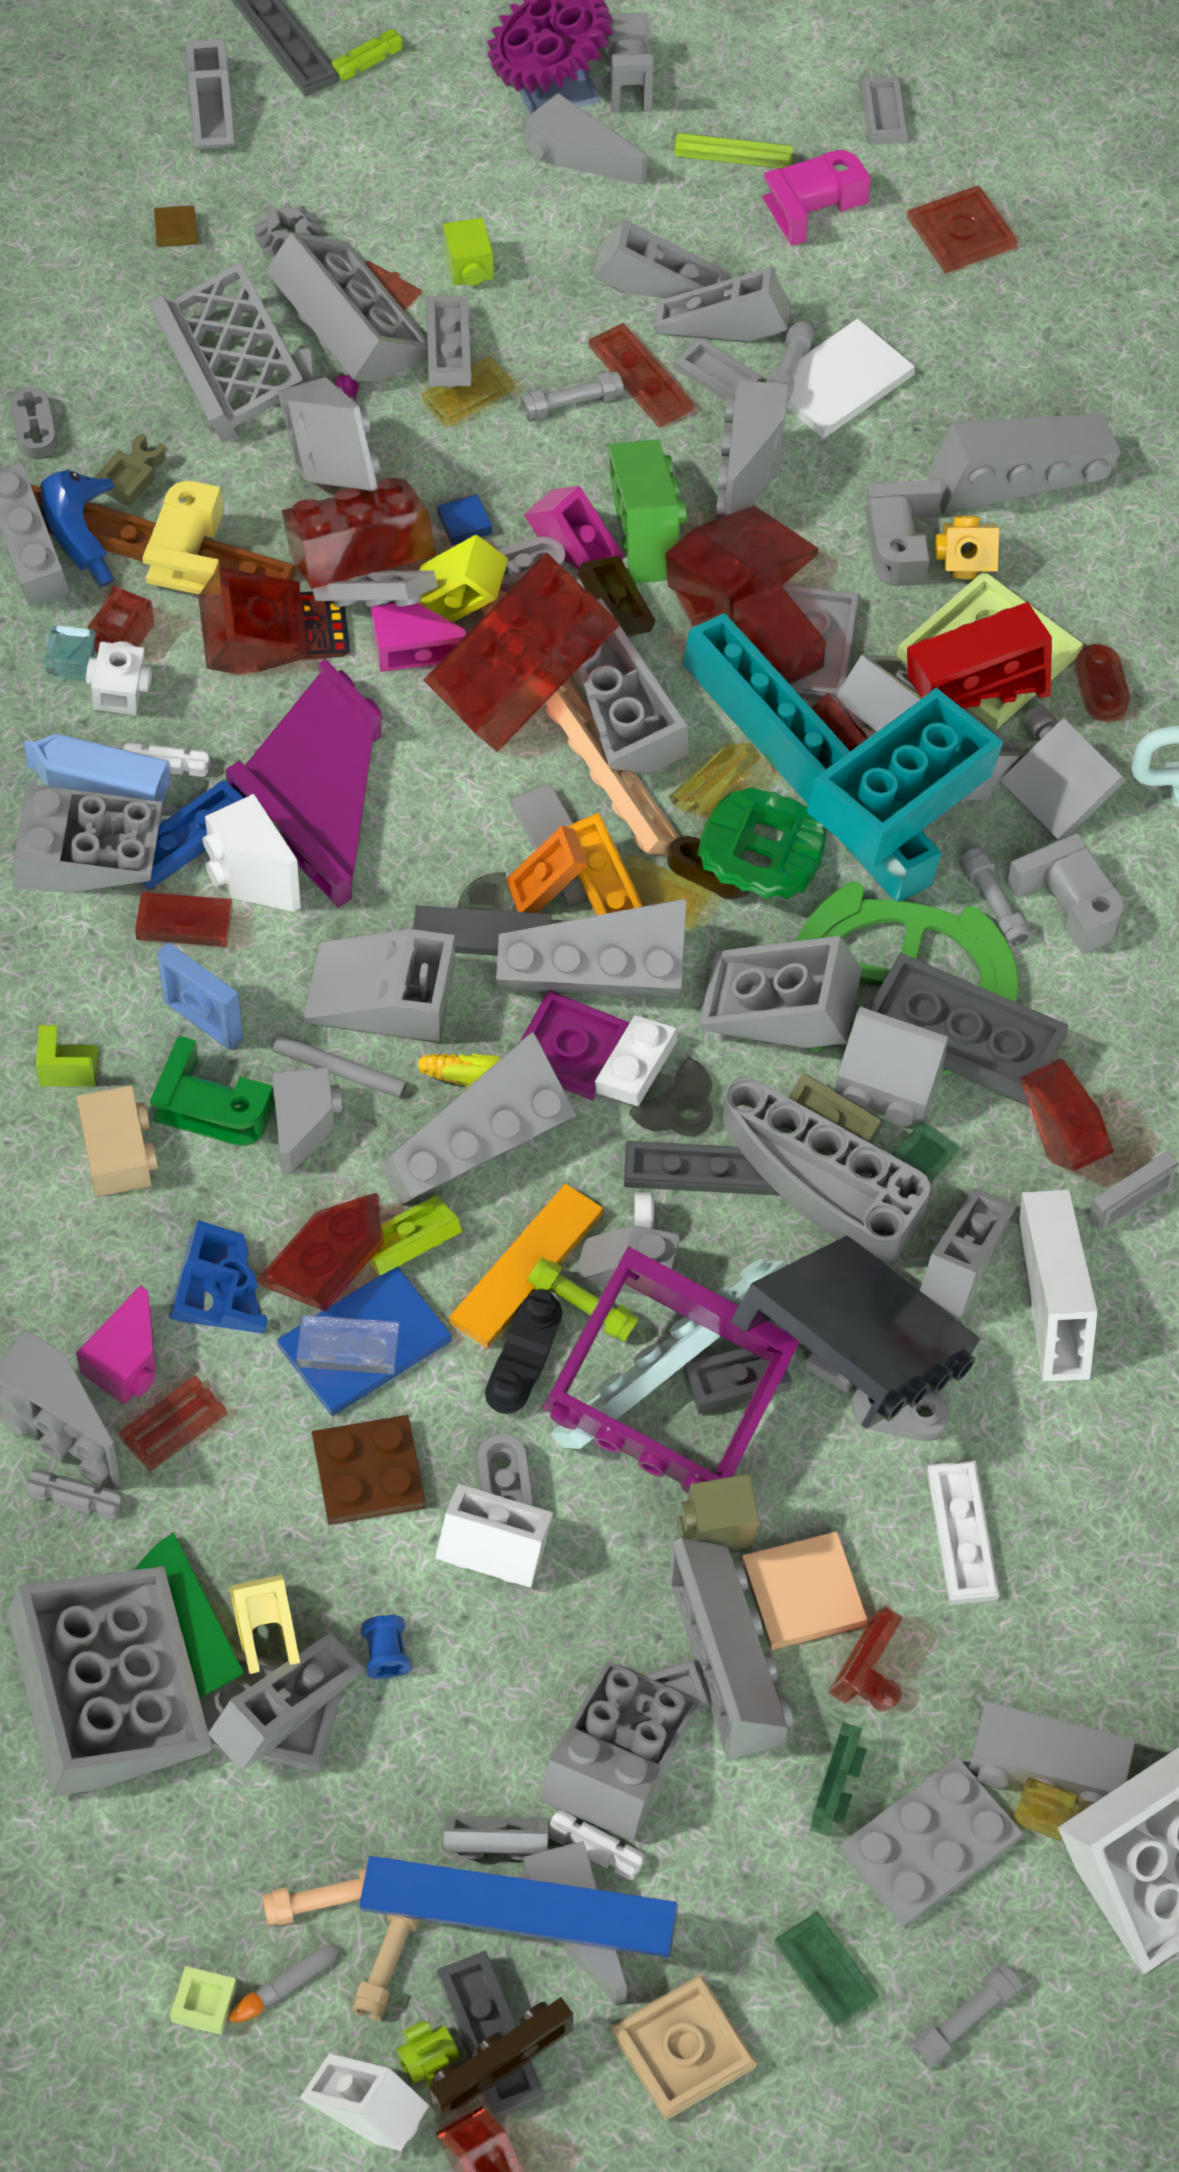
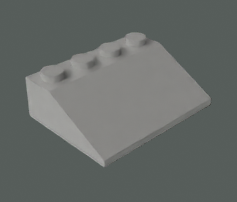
M164 1566L18 1585L7 1615L52 1797L103 1789L211 1752V1740L208 1735L207 1725Z

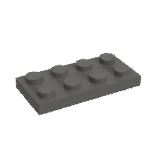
M901 952L869 1007V1010L949 1037L944 1069L1028 1106L1067 1036L1069 1025Z

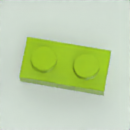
M435 1195L359 1235L354 1240L359 1254L381 1276L429 1249L443 1244L446 1240L461 1233L462 1229L458 1217Z

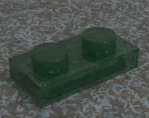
M845 1722L842 1723L812 1815L810 1831L830 1837L834 1822L843 1825L845 1823L853 1795L844 1791L849 1776L859 1779L868 1750L859 1746L862 1728Z

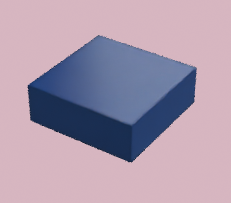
M478 494L437 506V514L452 546L460 544L474 535L483 537L492 534V524Z

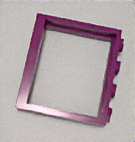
M628 1246L612 1272L542 1409L550 1412L551 1419L560 1426L570 1430L579 1428L594 1436V1442L601 1448L612 1453H620L622 1451L637 1459L638 1466L647 1473L657 1477L666 1475L682 1484V1490L688 1494L690 1484L733 1477L800 1341L787 1331L768 1321L744 1332L731 1321L739 1305ZM624 1284L769 1362L714 1472L567 1394Z

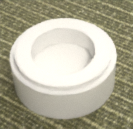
M651 1192L634 1193L635 1226L654 1229V1195Z

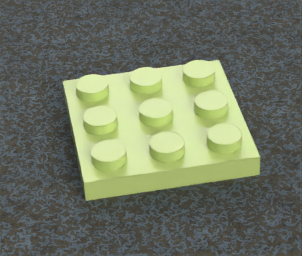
M983 571L899 644L897 657L907 663L908 646L914 645L923 639L932 638L954 630L963 624L972 623L991 616L1003 609L1020 605L1026 601ZM1031 606L1052 636V681L1081 655L1083 643ZM1036 693L1019 694L1015 702L1003 703L1000 697L982 699L979 707L967 709L997 730L1030 701Z

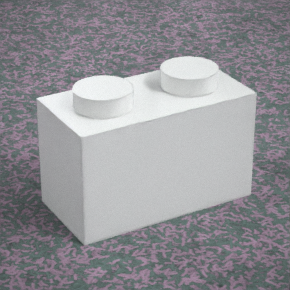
M458 1484L445 1513L435 1559L531 1588L544 1552L553 1512Z

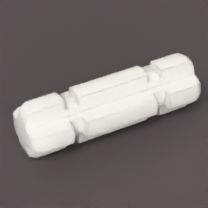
M126 743L123 750L168 760L171 774L182 775L183 771H189V776L205 777L209 772L210 755L207 751L191 749L189 754L185 753L184 748L149 745V749H144V744Z
M563 1810L557 1811L548 1825V1837L563 1846L566 1842L573 1844L584 1841L590 1860L605 1868H608L609 1865L613 1866L615 1873L628 1880H633L638 1875L644 1863V1854L628 1844L624 1848L619 1845L620 1840L586 1822H583L581 1825L577 1824V1818Z

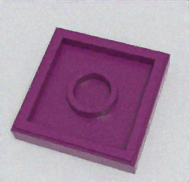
M548 990L521 1040L534 1032L562 1088L593 1101L597 1095L595 1080L630 1022Z

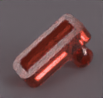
M884 1605L872 1616L829 1688L828 1693L846 1704L858 1694L865 1700H869L871 1705L878 1711H888L900 1702L902 1692L899 1685L893 1680H884L881 1674L871 1668L878 1662L902 1620L900 1614Z

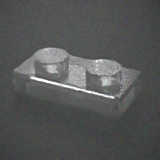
M302 1315L297 1351V1367L395 1374L399 1322Z

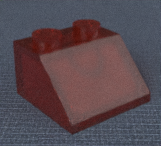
M218 567L198 596L206 669L234 674L253 673L305 659L308 655L299 581Z

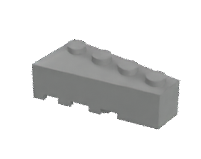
M1104 414L958 421L951 423L926 477L928 480L940 479L942 490L940 509L942 514L946 515L1081 483L1098 482L1108 478L1121 450Z
M686 899L499 934L496 973L497 990L548 992L550 990L555 993L681 999Z
M534 1032L515 1045L380 1163L396 1197L402 1205L562 1125L576 1116Z

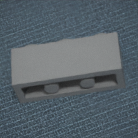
M22 462L1 469L0 530L29 607L70 595L71 593Z
M985 1701L969 1771L973 1775L978 1776V1781L986 1786L1005 1788L1008 1784L1028 1789V1794L1038 1800L1056 1801L1058 1797L1078 1802V1807L1085 1810L1127 1781L1136 1739Z

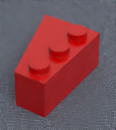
M1028 602L1003 609L991 616L972 623L963 624L954 630L932 638L923 639L907 647L908 678L921 698L937 688L964 709L979 707L982 699L1000 697L1003 703L1015 702L1017 695L1035 692L1038 698L1051 697L1052 636Z

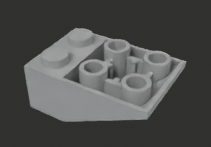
M326 377L277 391L295 467L301 477L307 482L364 490L378 489L375 474L380 473V466L374 449L368 448L365 434L371 432V427L364 407L359 408L352 397L349 398L341 387L338 388Z
M737 380L736 396L727 397L725 423H733V425H725V430H723L721 456H729V458L721 459L718 489L726 491H718L716 517H724L723 532H730L781 470L788 384Z
M27 784L14 854L13 888L71 893L150 881L162 802Z
M404 929L320 942L303 1023L440 1042L455 970V935Z
M25 1329L0 1360V1422L16 1435L22 1436L24 1432H27L37 1439L42 1436L38 1441L40 1448L56 1460L61 1461L67 1453L80 1459L82 1462L77 1467L78 1471L95 1485L100 1486L110 1474L112 1487L117 1489L121 1485L114 1443L65 1353Z
M607 1661L549 1759L539 1801L634 1841L674 1761L700 1700ZM684 1703L691 1706L683 1709ZM651 1712L650 1721L641 1722L632 1729V1725L625 1723L624 1726L617 1723L619 1714L621 1720Z

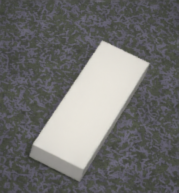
M976 1460L927 1465L926 1471L949 1605L998 1600L999 1589Z

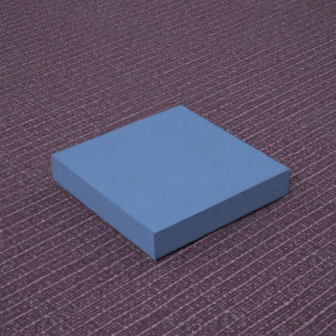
M168 942L157 952L164 1003L228 1050H233L243 1040L238 992Z

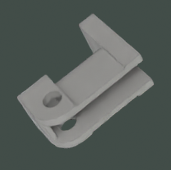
M611 14L613 22L610 23L613 34L606 36L610 44L609 47H606L607 65L610 66L612 113H620V88L624 85H641L644 112H651L654 65L653 55L648 54L647 14Z
M940 479L868 483L869 505H865V514L876 576L883 583L892 586L926 585L929 567L925 535H916L913 518L939 517L942 496Z
M1078 833L1011 861L1007 885L1015 897L1047 884L1068 915L1065 929L1082 954L1115 939L1119 931V920L1123 914L1124 902Z

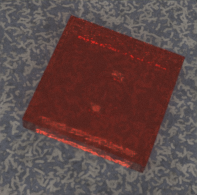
M979 185L907 210V219L944 273L1017 247V238Z

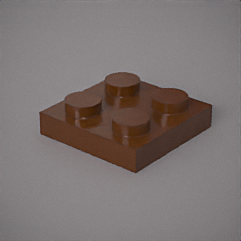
M408 1415L312 1431L328 1525L426 1508Z

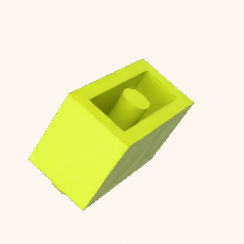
M478 535L472 536L420 566L419 571L434 570L438 588L421 594L422 601L418 603L451 622L465 617L497 599L508 557Z

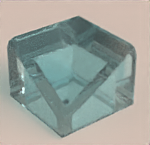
M51 626L44 664L49 677L86 681L89 658H94L95 631Z

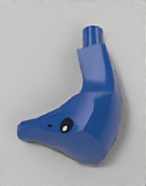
M71 470L53 473L45 478L40 485L41 509L46 523L80 570L89 568L101 588L115 581V578L104 561L107 551L88 530L84 521L83 508L94 498L111 491L114 488V483L111 478L96 479Z

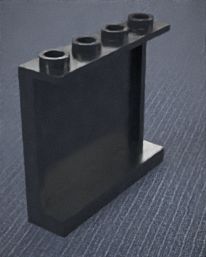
M847 1235L752 1282L731 1319L744 1332L772 1319L873 1399L874 1403L861 1423L866 1429L883 1419H886L888 1422L891 1421L907 1405L911 1408L915 1407L929 1392L939 1393L953 1378L957 1381L961 1380L975 1362V1357L971 1354L980 1341L977 1335Z

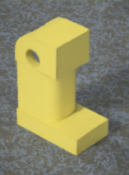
M183 481L176 483L169 489L142 558L143 563L150 565L146 576V583L212 598L218 597L222 586L219 560L200 556L198 552L204 536L215 538L224 510L221 487L195 481ZM185 497L186 502L180 503V500Z
M277 1575L231 1585L232 1587H229L236 1626L242 1651L245 1652L249 1674L260 1672L252 1631L257 1626L273 1622L278 1624L281 1641L289 1664L300 1663L283 1576Z

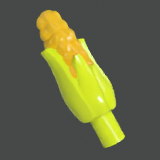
M472 1053V1055L426 1054L419 1058L417 1066L420 1073L427 1074L431 1078L444 1079L447 1082L452 1081L457 1085H465L467 1088L502 1057Z

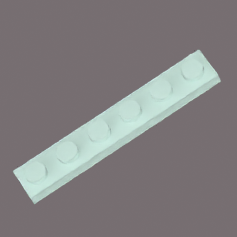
M759 1259L741 1271L740 1276L742 1280L732 1288L724 1287L715 1293L739 1305L752 1282L788 1264L785 1260L765 1261L764 1259ZM686 1317L681 1319L670 1328L669 1332L672 1336L659 1346L658 1344H652L640 1351L633 1358L635 1365L623 1375L619 1372L605 1379L597 1387L599 1394L585 1404L617 1420L718 1339L720 1335ZM559 1425L551 1431L555 1440L563 1448L581 1449L594 1438V1436L579 1428L570 1430Z

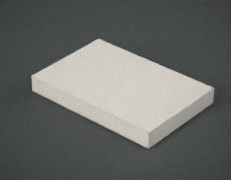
M857 318L801 357L793 377L795 380L793 393L786 407L824 439L915 374V366Z

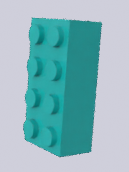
M935 688L815 778L807 813L874 867L992 777L1003 741L939 689Z

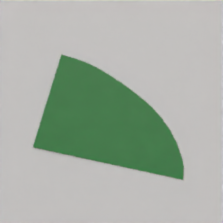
M173 1532L158 1542L134 1570L164 1566L200 1699L240 1677L244 1672Z

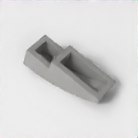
M225 39L185 42L195 150L235 147Z

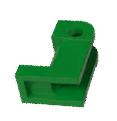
M178 1035L150 1099V1104L158 1107L153 1122L233 1145L246 1146L258 1141L264 1134L275 1108L273 1086L240 1076L234 1088L193 1076L198 1064L196 1040ZM250 1128V1129H248L247 1131H243V1132L236 1130V1129H241V1130H242V1129Z

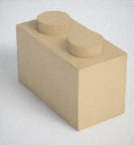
M132 1085L77 1095L76 1098L95 1197L150 1187L149 1171L158 1169L153 1141L143 1142L141 1131L150 1129L145 1101L135 1102Z

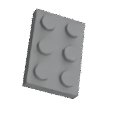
M956 1756L839 1844L838 1851L905 1929L1023 1838L1024 1833Z

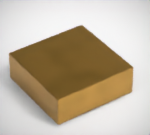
M195 205L154 208L157 247L198 244Z

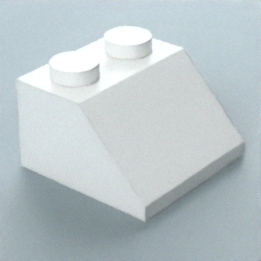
M254 794L205 816L207 836L203 837V844L210 857V861L206 862L205 866L211 881L216 887L224 885L231 898L292 912L301 908L297 859Z

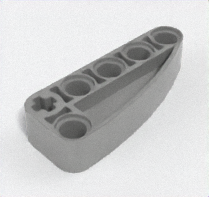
M739 1078L727 1086L724 1096L723 1125L741 1153L756 1171L788 1203L836 1240L847 1235L883 1263L895 1260L901 1254L926 1215L931 1191L927 1176L918 1169L757 1080ZM747 1105L753 1109L741 1110L737 1106ZM786 1127L791 1129L793 1132L783 1133L778 1131L777 1129ZM828 1150L831 1151L833 1155L825 1156L819 1154L817 1151ZM867 1172L875 1177L863 1178L858 1173ZM885 1230L890 1232L892 1235L888 1237H882L880 1235H877L874 1231Z

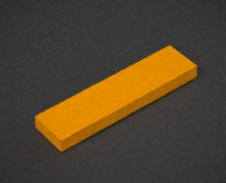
M565 1183L449 1316V1323L488 1349L516 1317L524 1299L536 1290L532 1284L527 1282V1279L540 1258L543 1257L549 1262L552 1260L560 1265L603 1216V1208Z

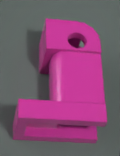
M845 150L830 151L807 161L764 172V180L771 193L762 195V199L786 239L793 246L806 242L807 213L835 204L841 212L868 203L871 177L855 154ZM844 165L848 169H846L845 171H838L834 168V166Z

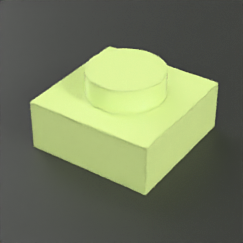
M185 1966L170 2013L171 2022L222 2035L237 1987L236 1978Z

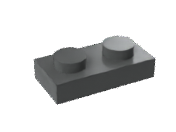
M742 1348L686 1363L684 1365V1374L698 1414L749 1401L769 1362ZM787 1368L774 1394L791 1390L792 1380Z

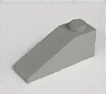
M559 93L525 119V145L534 157L538 159L543 157L555 166L639 185L647 181L648 155Z
M623 219L599 245L593 277L627 294L669 298L715 284L716 281L719 283L728 280L729 272Z
M768 267L659 300L657 302L654 328L660 334L750 342L764 337H774L781 332L787 331L791 303L773 268Z
M973 1188L931 1254L920 1292L948 1314L962 1318L981 1284L1017 1205Z
M328 1633L298 1654L300 1663L290 1665L289 1661H287L230 1700L208 1732V1735L241 1771L277 1747L364 1670L331 1633Z
M584 1841L523 1857V1876L516 1877L598 1890ZM556 1941L615 2005L626 2002L627 1985L615 1949Z

